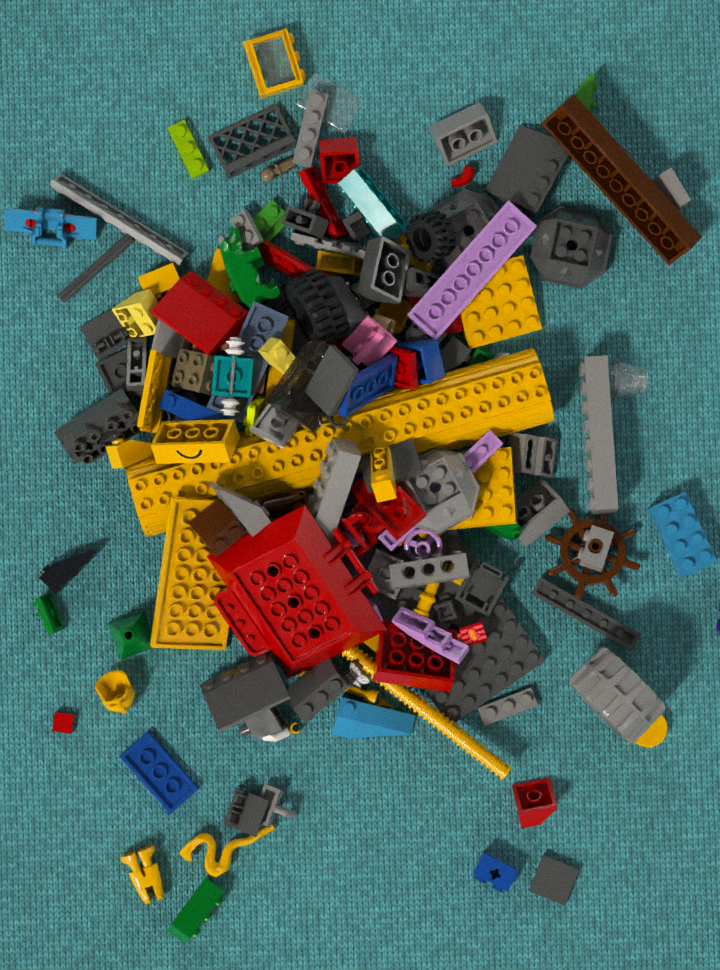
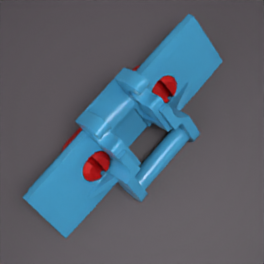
M42 207L32 210L5 208V230L32 233V245L34 246L42 244L60 246L62 249H66L68 238L96 240L97 218L78 216L72 213H65V210ZM45 229L56 230L57 238L39 236L42 235V231Z

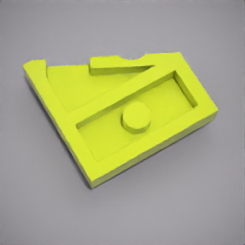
M257 396L248 405L247 415H245L243 426H246L245 435L253 436L250 428L264 410L265 397Z

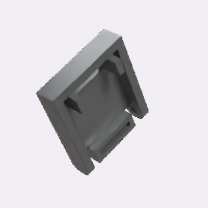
M476 558L469 570L470 578L464 579L454 599L489 617L510 576L506 574L504 580H500L503 574L502 571L484 561L478 568L476 565L480 559ZM468 593L485 602L482 609L465 600Z

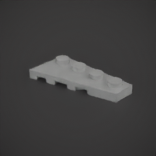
M293 229L291 240H294L295 244H309L317 249H328L335 253H343L364 259L367 245L351 241L332 240L331 237L324 236L322 239Z

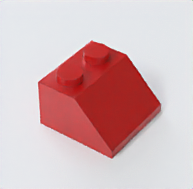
M357 137L319 140L323 185L340 182L359 166Z

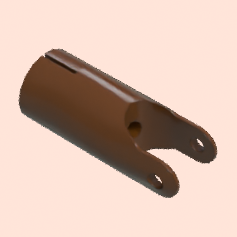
M302 490L262 499L263 506L269 515L293 510L307 504L305 499L306 493Z

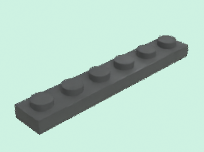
M541 577L531 593L533 596L630 651L633 650L641 636L638 632Z

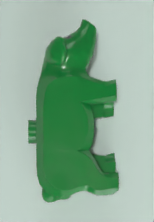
M230 227V234L221 242V255L225 270L231 281L228 285L232 293L237 292L242 304L249 311L253 301L265 305L266 301L277 299L281 292L274 280L266 284L261 283L257 270L265 263L259 249L256 247L253 250L244 251L238 228Z

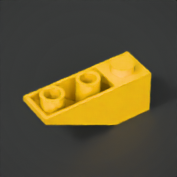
M378 447L370 450L371 486L377 503L396 499V483L390 447Z

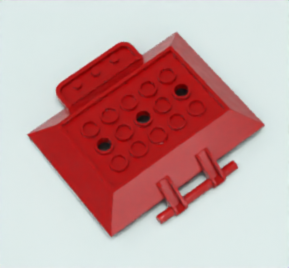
M306 505L272 521L253 537L250 534L243 536L218 557L213 553L207 555V558L227 586L216 593L214 598L215 606L248 654L258 656L270 650L289 679L387 630L361 591L366 585L372 594L379 591L373 581V576L367 568H364L353 551L352 544L347 537H344L338 527L331 531L338 542L334 547L331 545ZM345 554H347L358 571L355 578L352 577L340 559ZM274 566L279 572L271 573L268 567ZM292 597L297 598L299 604L294 605L290 603L289 599ZM317 629L320 634L312 635L310 630Z

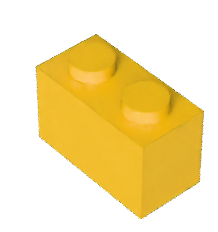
M173 263L138 277L143 291L150 289L157 300L161 299L162 295L167 293L180 279Z

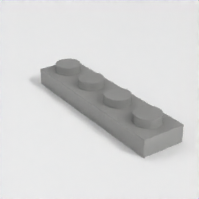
M314 90L309 92L292 164L311 168L328 99L327 93Z

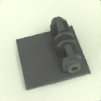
M112 309L80 326L98 360L128 343L129 336Z
M236 788L228 808V813L224 819L225 826L257 837L269 800Z

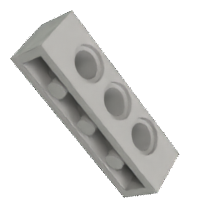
M462 551L450 552L449 556L434 554L431 555L430 559L415 557L410 562L395 560L393 564L389 565L393 590L470 578L467 555L462 553ZM446 562L454 564V568L451 571L443 569V565ZM433 565L435 568L432 574H425V566ZM407 568L415 569L413 577L405 576Z

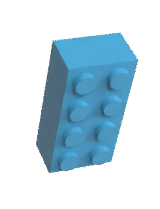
M686 492L648 508L679 578H683L717 562Z

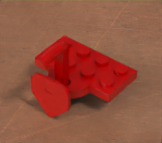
M362 476L350 488V492L359 502L355 505L353 514L346 519L340 517V522L348 533L361 545L353 550L359 558L378 542V532L386 529L397 541L427 515L397 483V498L377 503L374 492L368 493ZM363 532L365 533V535H366V537H367V539H368V540L365 541V542H364L363 539L359 536V535L362 534Z

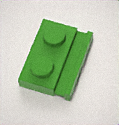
M273 199L253 219L263 240L269 242L287 226L281 223L285 211Z

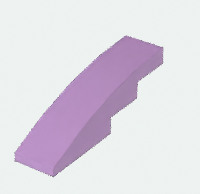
M401 607L392 619V623L405 633L460 664L469 651L468 645L453 639L452 633L436 627L435 621L407 608Z

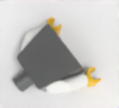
M277 705L245 720V724L239 727L241 734L245 737L252 733L255 739L262 738L264 741L272 742L282 740L290 736V733L298 734L301 729L295 732L292 730L293 725L298 723L292 722L288 725Z

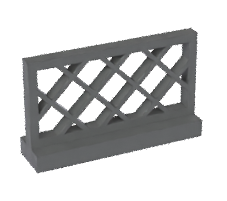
M277 104L208 136L228 180L296 148L295 139ZM275 111L278 116L276 123L267 121L268 114ZM251 122H261L258 131L249 129ZM264 124L274 126L271 135L262 133ZM277 128L285 130L287 134L282 138L274 137ZM234 130H244L241 139L232 137ZM247 132L257 135L254 143L244 141ZM260 136L269 138L267 145H257ZM219 137L227 139L224 148L217 146L214 140ZM230 140L239 142L237 151L227 149ZM243 144L252 147L250 153L246 155L239 153ZM225 152L234 154L233 161L225 164L223 160Z

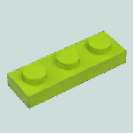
M185 120L167 127L192 180L208 173L209 169Z

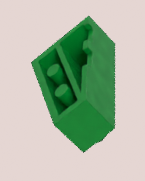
M205 878L167 931L184 944L191 937L195 939L201 931L198 928L202 922L206 923L212 916L210 910L213 906L217 908L224 899L221 897L224 891Z

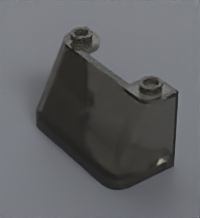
M309 340L302 347L267 399L269 405L309 432L317 431L322 425V416H320L322 409L305 393L308 384L329 347L328 344L321 340Z

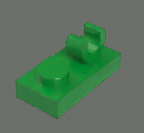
M51 593L36 598V602L32 603V607L38 606L39 612L35 615L42 616L41 618L48 635L65 629Z

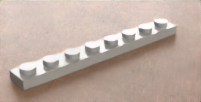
M61 173L52 179L50 186L58 193L66 195L74 203L84 206L93 214H97L105 222L118 227L121 232L131 235L139 243L152 248L155 253L168 258L170 262L180 265L187 258L189 252Z

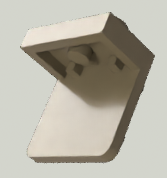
M180 349L171 385L212 396L214 356Z

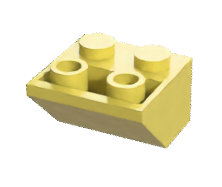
M150 289L136 292L112 308L113 313L130 338L155 334L158 318L151 314V310L157 305L158 300Z

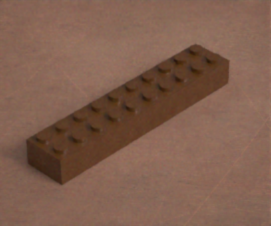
M574 94L541 123L668 265L691 250L702 238L697 230Z

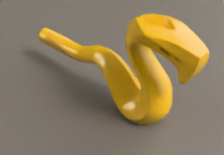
M273 825L271 827L265 826L258 831L257 837L250 835L245 838L231 840L225 845L218 863L215 861L216 842L208 833H200L184 845L179 854L185 860L191 862V852L199 844L207 843L208 850L204 860V867L210 876L216 878L229 870L232 852L235 848L252 844L265 836V834L267 835V833L275 830Z

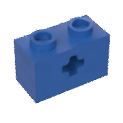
M484 851L473 870V874L476 875L475 879L482 883L486 881L492 883V888L499 892H503V890L508 892L518 873L516 868ZM498 869L499 876L491 878L490 870Z

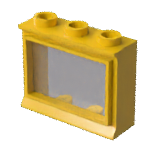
M287 28L243 41L260 99L304 86L303 80H306L303 68L299 69L297 62H300L298 51L293 50L294 38L292 32L288 33Z

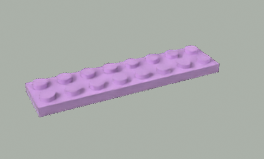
M508 200L406 316L432 339H438L537 225Z

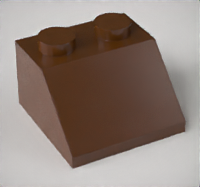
M219 498L188 522L216 557L247 534L239 521Z

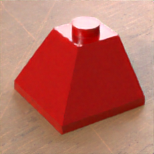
M549 777L512 785L521 829L541 825L557 809Z

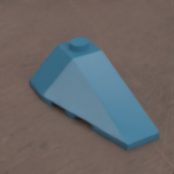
M341 697L332 734L349 739L411 734L416 715Z

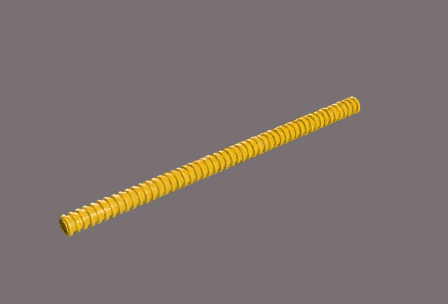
M295 599L292 604L296 605L299 603L297 602V599ZM311 629L312 631H314V635L320 634L319 630ZM358 646L342 652V656L347 657L346 660L357 662L363 671L373 679L375 662L372 657L369 658L367 653L364 654L363 650L358 649ZM379 682L380 686H384L385 690L390 691V694L393 693L395 698H400V702L403 701L404 705H409V709H414V713L418 712V716H423V720L427 719V723H432V727L435 728L436 726L438 728L437 731L441 730L443 735L446 734L447 738H451L453 743L456 742L457 746L460 745L461 749H465L467 754L470 753L472 758L475 757V760H479L481 765H486V769H491V773L495 772V776H500V780L504 779L512 769L511 765H506L507 762L501 761V757L497 758V754H492V750L488 751V747L482 746L483 743L479 744L477 739L474 740L473 736H469L467 731L464 732L463 728L460 729L459 725H455L453 720L450 721L448 716L445 717V714H441L439 709H434L435 706H431L429 701L425 702V698H420V694L416 695V691H411V687Z

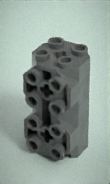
M120 388L57 429L54 433L64 450L70 454L69 456L74 464L78 462L90 464L107 453L106 446L113 440L118 438L128 440L138 434L140 428L137 427L139 413L125 391Z

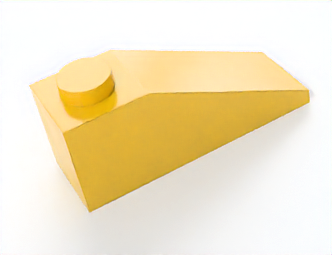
M118 438L112 441L113 444L106 446L112 469L125 468L154 455L151 448L152 443Z

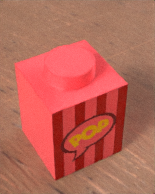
M482 622L459 628L460 633L456 634L458 641L468 646L487 640Z

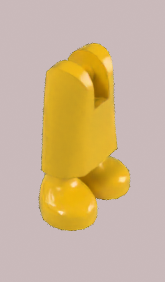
M154 844L137 851L143 867L139 866L136 851L120 856L121 862L130 866L132 870L128 873L130 879L146 905L151 903L147 888L152 886L157 899L161 900L164 898L158 864L151 861V856L156 850Z

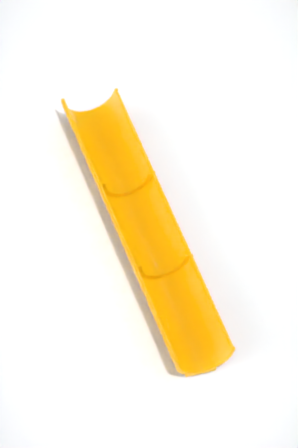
M534 348L446 372L445 377L431 384L418 383L419 388L416 390L399 386L394 387L392 390L347 416V424L340 429L334 428L326 417L308 415L284 449L255 434L253 436L245 435V430L238 431L240 439L230 462L157 464L155 457L151 456L125 468L128 483L146 538L166 532L171 496L218 499V495L209 485L210 481L250 498L253 502L257 500L260 505L263 504L262 499L301 490L305 492L315 490L314 481L316 478H319L321 472L320 464L322 460H325L326 446L328 442H331L333 436L354 441L361 457L370 454V450L378 447H390L412 438L420 457L435 448L452 451L476 444L489 430L497 437L554 422L551 397L538 356ZM339 414L333 417V421L336 424H341L345 420ZM358 465V468H357L356 473L361 472V469H360V466H359V465Z

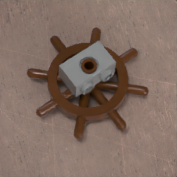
M569 508L570 512L568 515L573 526L568 529L564 537L560 538L551 534L545 535L547 542L560 545L561 564L549 569L548 575L554 576L565 570L569 576L579 582L575 593L577 599L582 598L586 584L598 585L605 583L611 596H617L618 591L611 579L618 574L621 567L624 566L633 570L640 569L639 563L625 559L626 548L624 541L635 536L637 530L632 528L620 534L615 527L606 522L609 513L600 514L599 520L587 519L580 521L575 510ZM578 533L584 545L570 540ZM616 545L617 556L609 554V548ZM568 548L578 551V555L569 559ZM605 560L615 563L609 571L604 567ZM579 563V565L584 566L582 573L574 565ZM591 569L598 571L600 575L592 576L589 574Z

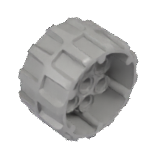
M606 647L600 648L569 679V684L574 691L617 734L629 743L636 742L666 709V706L655 692L627 664Z

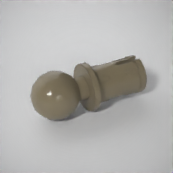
M292 157L278 164L274 163V168H264L261 171V179L264 182H272L275 179V175L282 177V174L295 169L296 165L292 164Z

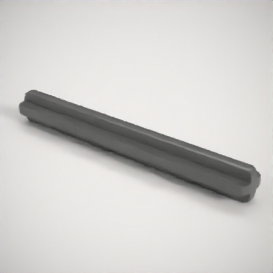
M125 234L58 294V297L63 302L68 301L134 242L133 238L129 234Z

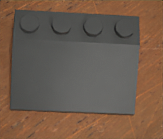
M520 125L484 192L505 203L509 200L520 211L535 218L569 154L553 137Z
M270 652L260 654L256 658L241 663L238 667L225 671L221 675L200 684L203 696L219 732L290 699Z

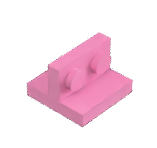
M367 315L342 342V345L353 354L352 360L357 365L363 362L369 367L379 361L397 342V339Z

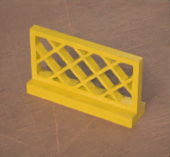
M150 350L137 423L140 431L157 433L162 422L164 410L159 408L158 405L165 390H168L173 363L172 357H165L156 350Z

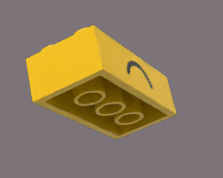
M234 419L162 421L152 441L151 448L157 464L230 462L240 436Z

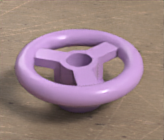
M421 528L415 529L404 542V550L407 557L411 561L412 558H415L410 550V546H413L418 556L430 559V544L434 540L437 544L435 554H441L443 545L440 536ZM420 533L430 535L426 540H412L415 535ZM420 545H425L427 548L423 550L420 548Z

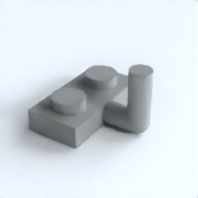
M241 210L230 220L233 227L238 228L246 251L253 250L264 241L248 210ZM220 236L218 243L221 244L227 237Z
M264 784L260 797L269 800L261 824L271 827L276 813L284 817L296 818V811L279 806L284 791L268 784Z

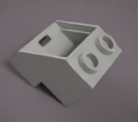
M509 434L507 447L512 448L513 473L552 478L557 440L529 434ZM531 440L530 466L527 469L525 462L527 460L528 442Z

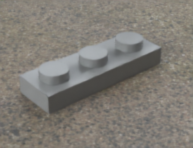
M530 687L477 709L483 725L486 726L538 706Z

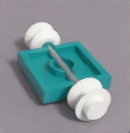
M230 337V341H226L229 344V348L225 350L230 354V357L214 356L211 395L227 396L226 399L221 401L224 404V409L220 410L224 412L223 415L235 416V413H239L236 410V405L240 404V402L235 397H251L254 360L238 358L237 355L244 353L241 350V345L245 344V342H241V338Z

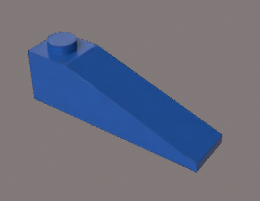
M165 390L158 405L159 408L188 421L230 419L169 390ZM235 421L236 426L238 428L239 422Z

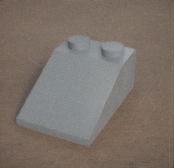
M213 481L209 482V485L224 505L252 537L271 523L267 517L269 515L268 511L257 500L253 502L250 498Z

